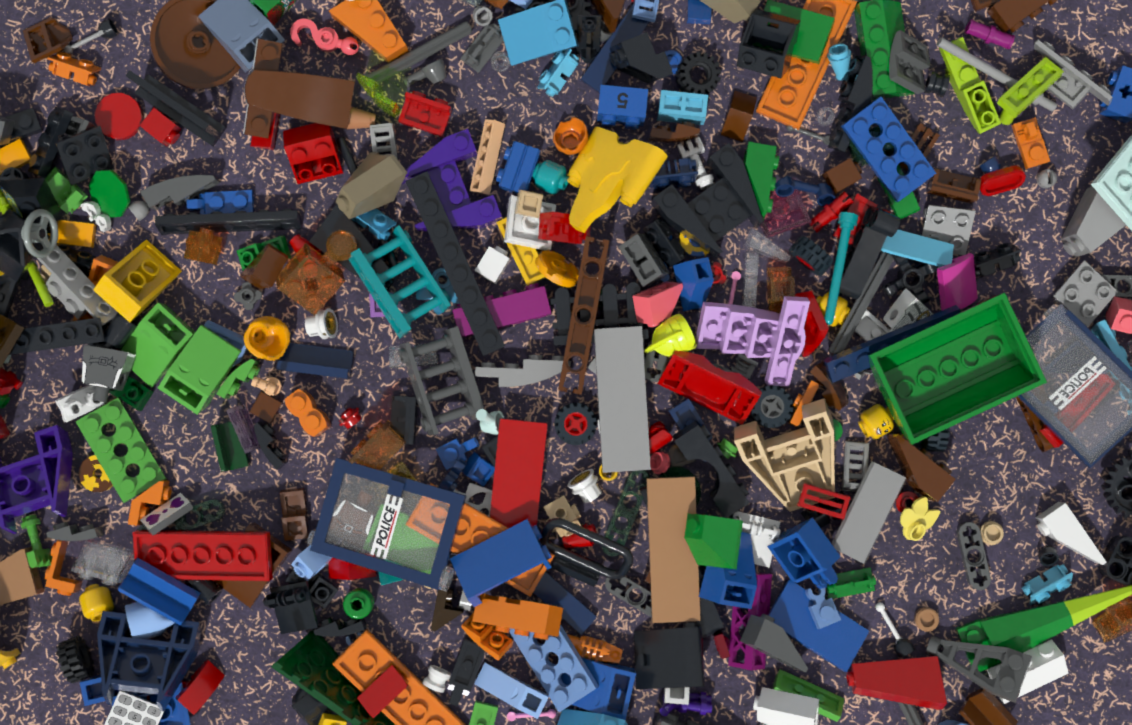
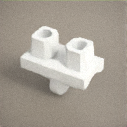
M87 385L55 400L64 422L67 423L105 405L104 402L92 400L95 386Z

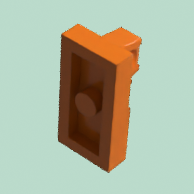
M1036 117L1011 125L1025 169L1050 162Z

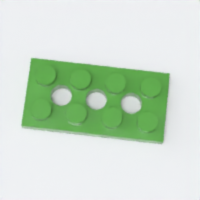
M119 398L75 421L123 503L142 494L158 481L167 479ZM112 423L116 427V432L113 436L107 437L103 433V428L106 424ZM118 444H126L128 447V452L123 457H118L115 454V448ZM131 464H137L140 467V473L136 477H130L127 474V468Z

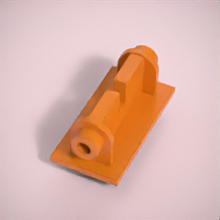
M57 52V54L47 57L48 60L53 61L49 64V71H52V74L71 79V73L74 72L73 81L86 86H94L96 84L97 77L94 76V73L102 69L95 66L90 60H77L66 52Z

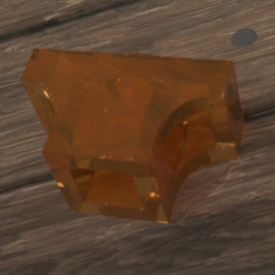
M791 267L766 268L768 311L781 313L784 296L795 297L794 277H792Z
M1128 598L1107 607L1103 614L1093 619L1092 624L1104 643L1132 631V602Z

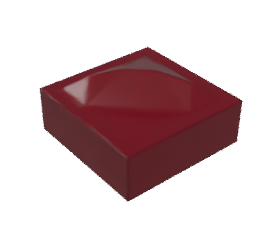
M721 631L713 634L712 636L720 658L730 657V640Z

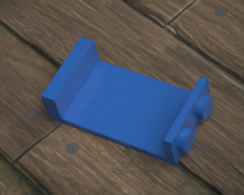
M528 519L450 558L466 598L473 607L483 603L480 598L481 594L542 563L547 570L552 568L548 560L552 556L547 546H542L539 541L542 535L537 525L532 526Z

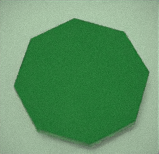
M98 170L95 172L89 184L92 201L99 204L102 214H106L109 217L123 216L130 203L127 184L113 170Z

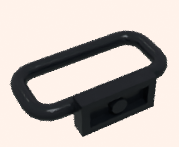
M550 519L542 529L541 545H546L549 552L556 555L552 569L590 586H596L600 575L609 579L625 577L633 564V554L627 547L566 519ZM559 527L622 555L624 561L618 570H613L552 543L549 537L553 529Z

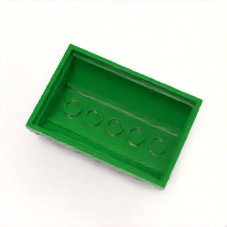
M1005 293L868 355L870 367L897 426L910 445L1047 383Z

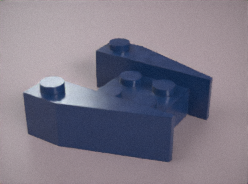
M103 611L97 638L102 692L107 705H112L115 690L156 694L158 695L156 703L159 710L164 711L198 654L202 636L200 623L184 620L182 625H178L174 622L170 642L128 637L130 628L126 614Z

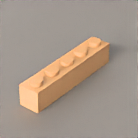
M485 120L469 190L480 195H490L505 124L497 120Z

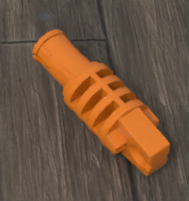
M567 634L581 657L599 662L620 663L622 649L606 641L584 635L579 638Z

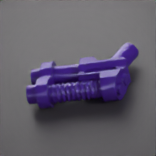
M700 692V694L689 693L688 705L664 703L663 694V704L660 709L662 716H667L672 710H677L679 713L696 711L700 715L712 713V696L707 695L706 692Z

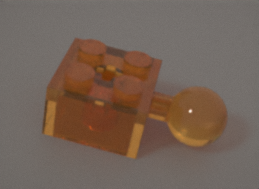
M338 230L333 232L327 239V251L324 255H321L305 243L281 270L276 279L277 289L315 316L345 282L343 271L334 264L338 260L345 261L350 259L351 252L357 250L356 239L348 231Z

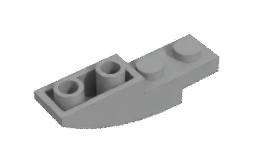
M529 355L528 359H523V369H519V364H505V368H495V363H481V367H475V377L499 378V387H517L534 384L560 374L564 356H552V360H543L542 355Z

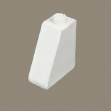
M762 687L760 696L755 697L753 710H757V721L763 724L818 725L819 699Z

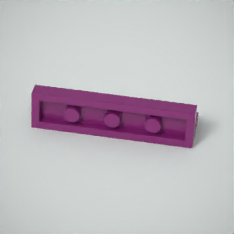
M756 573L757 589L752 609H748V613L745 616L740 610L741 607L733 606L728 666L751 671L765 669L766 654L741 642L739 627L743 624L746 628L751 615L761 617L762 614L768 615L772 585V574ZM740 648L745 653L744 663L736 661L737 651Z

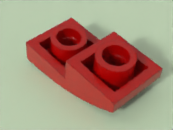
M207 659L191 676L192 680L175 698L195 715L213 694L225 675Z

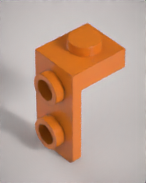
M57 540L51 549V556L53 557L51 566H48L45 572V579L47 580L45 587L57 589L58 594L71 596L72 593L81 590L82 581L60 576L69 541Z

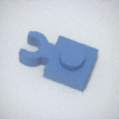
M809 588L805 590V594L814 603V605L808 608L817 629L840 621L841 618L833 599L825 600V588H817V596Z

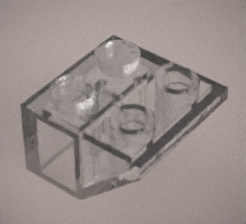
M95 539L88 540L82 547L71 571L79 573L78 577L92 580L95 577L102 579L101 583L115 586L116 583L123 582L135 562L134 549Z

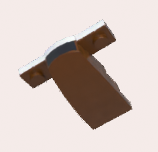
M257 39L253 68L250 70L244 85L247 110L243 134L268 138L272 112L314 123L348 128L355 81L298 72L278 71L282 43Z

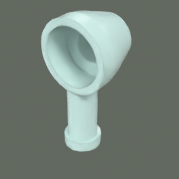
M480 409L476 413V418L480 421L481 430L485 433L498 435L500 418H504L502 412L493 411L488 413L486 410Z

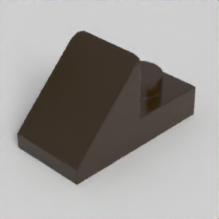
M440 582L431 631H437L464 612V609L446 606L447 603H451L454 589L449 588L450 582Z

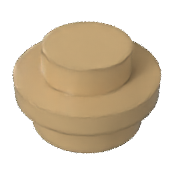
M988 521L980 527L984 543L996 545L1002 540L1004 535L1003 528L997 522Z

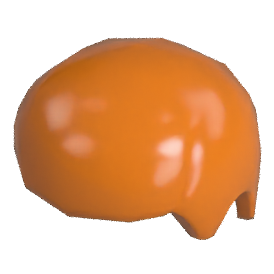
M572 117L569 121H561L553 133V142L558 151L567 155H574L584 148L589 137L584 121L577 117Z

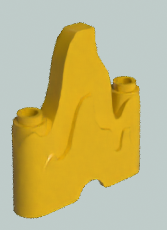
M594 127L588 142L578 154L567 175V182L579 188L570 212V224L575 230L585 233L592 222L606 213L620 196L619 200L628 207L637 204L666 161L667 154L657 146L633 139L627 144L619 142L617 133L600 127Z

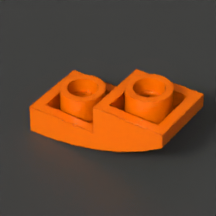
M473 612L462 624L461 628L478 646L499 661L513 646V639L502 632L495 631L493 625L473 622Z

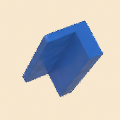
M139 558L135 560L126 578L118 588L119 592L178 625H182L201 594Z

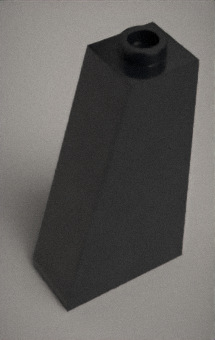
M338 204L335 205L309 241L358 278H360L348 260L351 252L360 248L362 253L366 254L375 250L354 221L348 219L345 213L339 209ZM381 257L373 261L371 265L374 272L379 274L390 269ZM391 278L385 282L384 287L387 291L394 283V279Z

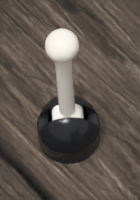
M881 602L877 603L875 606L876 610L881 612L896 638L894 649L897 656L901 658L915 650L914 645L909 639L900 637L885 611V605Z

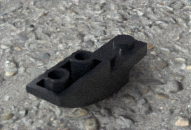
M855 56L849 65V74L846 81L840 87L838 100L846 104L839 112V121L836 128L830 134V143L828 145V148L835 151L846 152L850 142V138L841 125L871 103L873 75L871 59L868 56Z

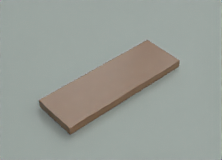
M695 477L646 478L652 623L700 621L699 570L684 538L687 514H696Z

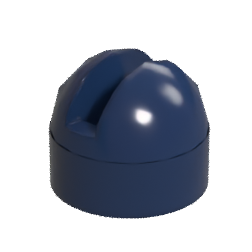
M995 155L979 167L986 174L999 170L1001 165Z

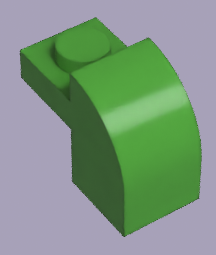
M54 167L45 178L59 207L67 214L69 212L73 213L88 197L76 184L70 186L67 176L57 167Z

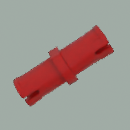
M845 191L829 205L826 204L822 211L808 221L811 226L819 222L813 228L817 233L833 219H837L840 212H843L854 203L851 197L843 202L849 196Z

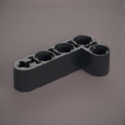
M870 206L867 209L845 259L839 290L840 294L855 300L861 296L886 237H893L898 230L900 217L874 206Z
M1117 535L1109 541L1103 554V558L1107 563L1104 565L1099 564L1098 567L1104 577L1126 587L1132 585V538ZM1125 541L1127 545L1126 550L1121 552L1120 544ZM1115 562L1116 571L1111 574L1109 567Z

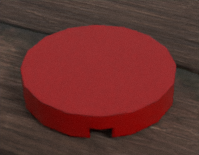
M111 93L104 97L98 103L95 111V123L97 126H101L104 135L115 140H127L135 136L140 128L139 125L144 120L140 104L130 95L124 93Z

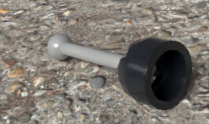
M108 18L99 24L98 32L73 45H67L64 48V52L71 54L74 49L99 36L105 39L114 38L119 35L114 22Z

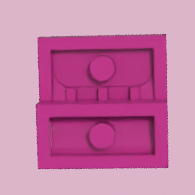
M972 253L954 258L951 264L937 268L941 311L955 305L961 310L978 298L974 256Z

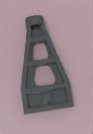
M935 636L931 637L926 654L938 656L939 660L992 695L1014 703L1017 702L1032 660V656L1007 647L947 641ZM943 646L944 650L940 653V648ZM962 650L975 654L971 667H966L955 661L957 651ZM988 657L1001 661L1002 665L995 679H990L980 673L978 665L981 659Z

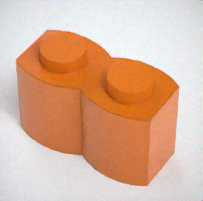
M297 389L285 398L288 410L299 418L302 428L310 436L317 437L331 427L328 416L321 409L317 408L314 398L306 390Z

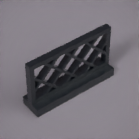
M130 70L126 74V77L139 86L135 92L136 95L214 147L226 130L224 125L149 74H147L145 79H142Z

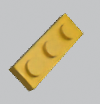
M507 217L496 222L503 238L505 237ZM506 243L527 286L546 278L536 267L535 260L538 257V253L535 248Z

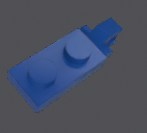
M253 190L205 192V194H199V199L186 200L187 209L190 211L200 210V214H210L216 211L222 213H234L235 211L254 212Z

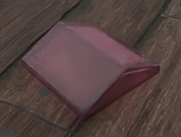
M775 189L770 191L769 198L773 199L771 213H766L764 222L760 225L766 238L811 223L798 190L794 189L793 194L787 197L777 196Z

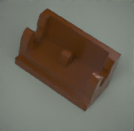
M933 168L936 174L928 181L927 194L969 204L978 200L981 179Z

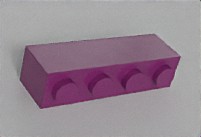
M539 283L526 286V291L517 293L516 289L503 292V297L494 299L493 295L484 297L497 328L552 315L545 286L540 287ZM460 303L457 304V309H453V314L461 337L474 335Z

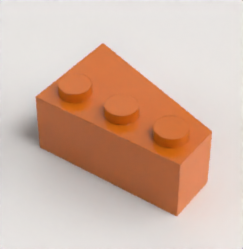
M484 593L480 595L483 603L474 609L473 622L496 626L495 631L509 633L510 629H515L514 634L527 637L529 632L534 633V638L548 640L549 635L558 637L563 613L562 607L501 596L497 597Z

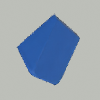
M688 0L687 23L710 24L711 8L700 0Z
M473 452L462 472L484 487L494 473L495 467L479 454Z

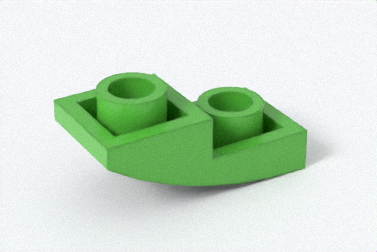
M250 359L240 365L228 376L216 394L224 399H230L231 396L234 397L240 388L239 380L249 382L250 379L253 380L258 375L260 368L257 366L260 361Z

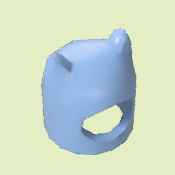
M139 602L125 605L132 638L149 639L156 637L174 624L173 621Z

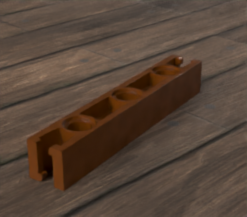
M588 236L585 238L558 391L567 392L568 388L563 387L567 373L578 374V389H573V393L582 395L610 241L605 239L602 242L600 241L599 246L603 247L601 258L589 257V244H592L595 238ZM594 263L598 266L599 272L595 275H590L585 270L586 266ZM581 310H587L591 318L587 322H580L577 319V313ZM572 357H579L582 361V366L577 370L571 369L568 365V361Z

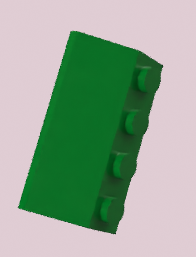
M891 0L859 2L854 9L860 54L871 59L873 75L872 100H876L878 97L886 99L914 95V92L895 83L889 77L890 52L895 34L899 30L905 32L901 2Z

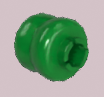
M364 588L351 590L343 601L345 613L354 619H362L368 616L374 607V597L370 591ZM356 600H360L362 607H358Z

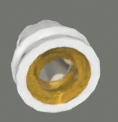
M331 308L319 309L316 315L306 317L305 328L307 334L310 337L320 336L322 339H327L328 337L335 338L338 332V322L334 311Z
M593 469L579 473L567 485L572 489V494H579L584 503L595 500L602 493L596 484L598 476L594 475Z

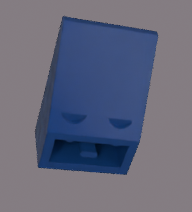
M741 532L737 570L706 566L699 597L722 605L752 609L757 589L751 534Z
M581 657L599 687L572 705L594 713L626 720L636 676L635 668ZM562 673V682L566 685H570V675L567 673Z

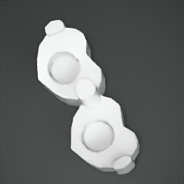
M87 201L80 205L82 210L89 214V220H95L103 233L111 229V219L108 215L101 214L98 203Z

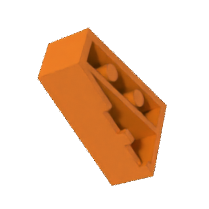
M345 0L329 10L333 19L359 38L387 63L409 52L405 42L378 0Z

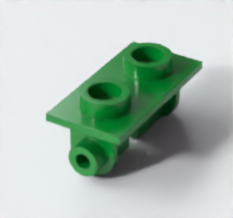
M871 567L837 573V583L828 584L826 587L828 599L875 591L876 579L874 575L872 576Z

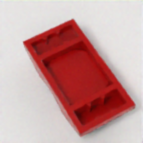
M674 351L657 383L743 425L762 394L752 382L740 373L723 371L715 367L703 355L686 351Z

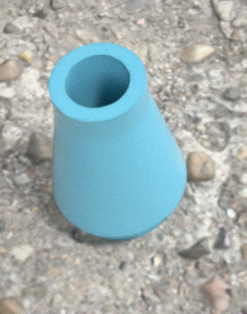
M835 44L830 47L827 57L834 70L836 79L843 81L846 80L849 74L851 50L845 44Z

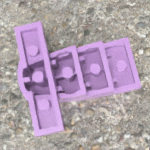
M784 296L781 313L733 304L703 302L695 338L696 348L719 349L722 354H745L747 358L770 357L764 380L767 386H790L795 361L799 358L805 345L804 325L810 301L807 297Z

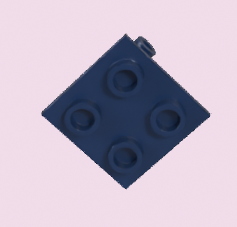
M691 158L678 159L680 171L678 173L677 160L674 159L673 174H671L670 162L666 160L667 174L664 162L648 188H654V191H662L672 184L677 185V188L690 187L691 183H695L698 171H692V169H696V160H691Z

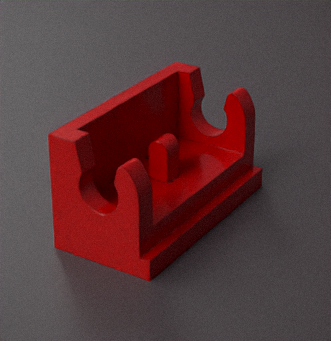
M559 212L540 213L538 239L582 244V240H585L586 236L590 237L591 225L583 235V232L575 230L570 224V214Z

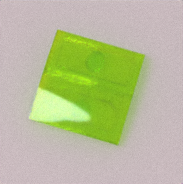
M357 73V80L373 103L389 116L398 119L401 113L398 104L384 96L385 92L378 82Z

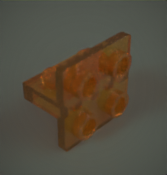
M389 420L384 424L379 422L366 435L369 440L367 441L363 438L350 452L353 457L349 462L351 464L356 462L380 470L403 447L406 441L389 426L391 424Z

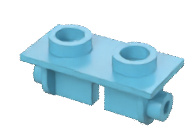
M571 49L557 52L552 58V66L539 77L540 83L537 88H547L545 93L550 97H554L555 94L558 95L566 83V80L560 77V75L563 73L565 76L570 77L578 66L577 61L579 58L571 53Z
M1057 564L1043 573L1047 579L1046 582L1038 575L1024 583L1025 586L1022 587V590L1026 596L1031 595V605L1036 602L1040 604L1048 600L1051 593L1067 589L1071 585L1073 573L1071 572L1066 575L1068 570L1065 565L1059 566Z

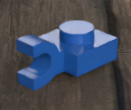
M476 437L462 444L456 438L437 448L436 451L445 469L448 470L460 458L464 461L468 458L465 453L479 446Z

